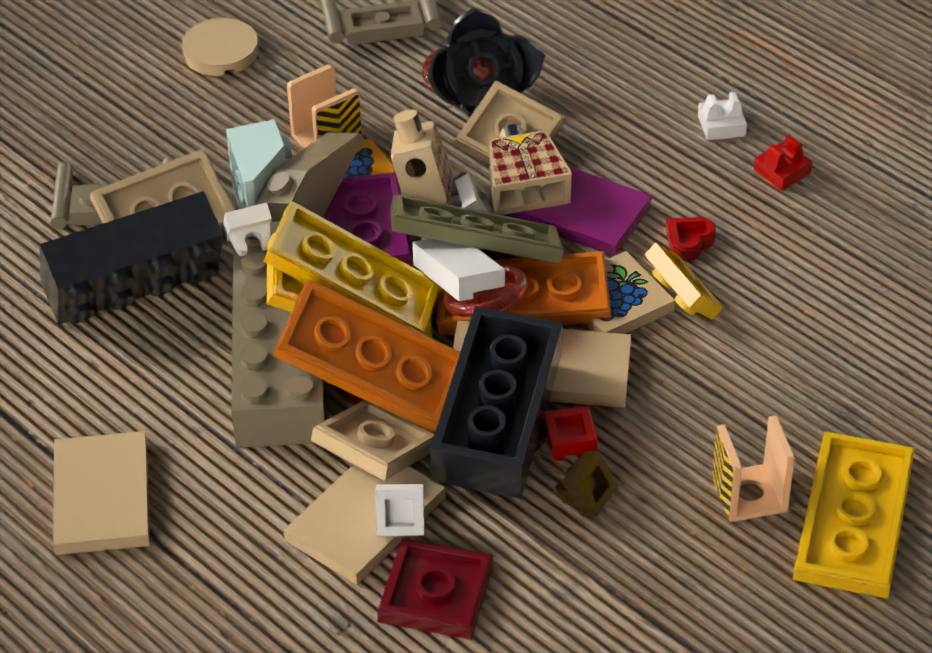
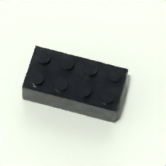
M202 191L39 244L40 282L58 325L69 321L70 323H80L91 318L96 312L108 308L113 310L125 308L137 298L149 294L161 296L170 292L176 285L188 281L199 283L209 279L219 270L223 233L206 194Z
M474 307L430 447L431 481L518 499L522 498L542 427L544 412L547 409L561 359L562 322L484 307Z

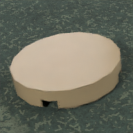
M216 18L197 23L186 32L182 39L183 56L187 65L191 69L205 75L222 76L225 75V71L234 69L235 73L243 71L254 63L259 54L257 33L250 25L236 19Z

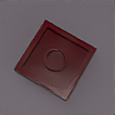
M401 538L377 610L378 623L472 640L493 570L494 555Z

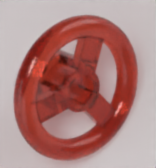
M500 265L505 269V278L512 279L515 283H505V287L474 292L473 299L459 302L445 291L443 297L444 306L453 315L471 318L475 306L510 312L509 307L516 303L526 292L528 287L527 276L517 267Z

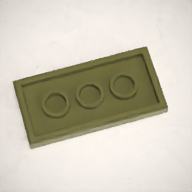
M397 194L393 195L390 208L392 231L561 264L564 248L557 228L553 225Z

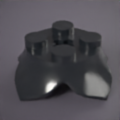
M473 7L463 13L453 23L445 46L431 58L427 72L428 81L441 100L461 109L470 118L495 81L519 93L531 87L540 75L545 54L530 39L521 35L505 34L502 31L500 22L491 13ZM476 62H480L482 68L489 69V74L484 77L485 80H481L479 76L475 75L473 69L477 67Z

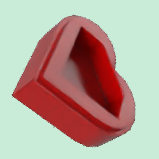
M704 217L666 219L669 250L679 255L683 261L688 262L697 259L701 255L702 249H707L715 243L716 226L714 222Z

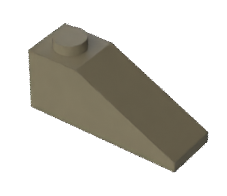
M327 132L274 169L257 201L258 204L267 202L272 218L271 222L281 220L290 201L323 218L364 139L360 133Z

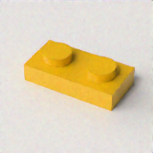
M656 242L646 252L645 256L655 267L652 274L665 287L673 288L678 295L674 300L684 311L692 316L698 312L711 320L721 312L724 307L679 255Z

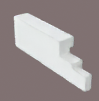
M422 237L420 241L413 242V265L458 301L473 299L474 292L505 287V269L476 247Z

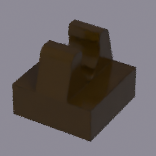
M584 451L575 465L567 469V475L562 483H557L554 488L562 502L576 506L582 517H597L618 488V484L599 451Z

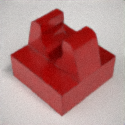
M787 135L785 141L778 145H770L766 152L755 158L754 171L783 191L811 174L813 161L804 156L802 143L791 135Z
M589 406L544 412V428L551 456L555 461H563V456L577 454L581 456L584 451H597L598 439Z

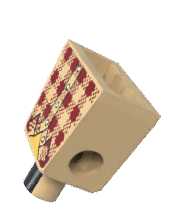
M405 110L398 113L393 118L397 130L394 131L391 158L402 196L450 205L453 171L436 124L432 121L421 123L416 110Z
M510 124L501 130L500 138H494L489 142V170L493 214L503 215L571 203V171L546 132L524 133L522 126Z

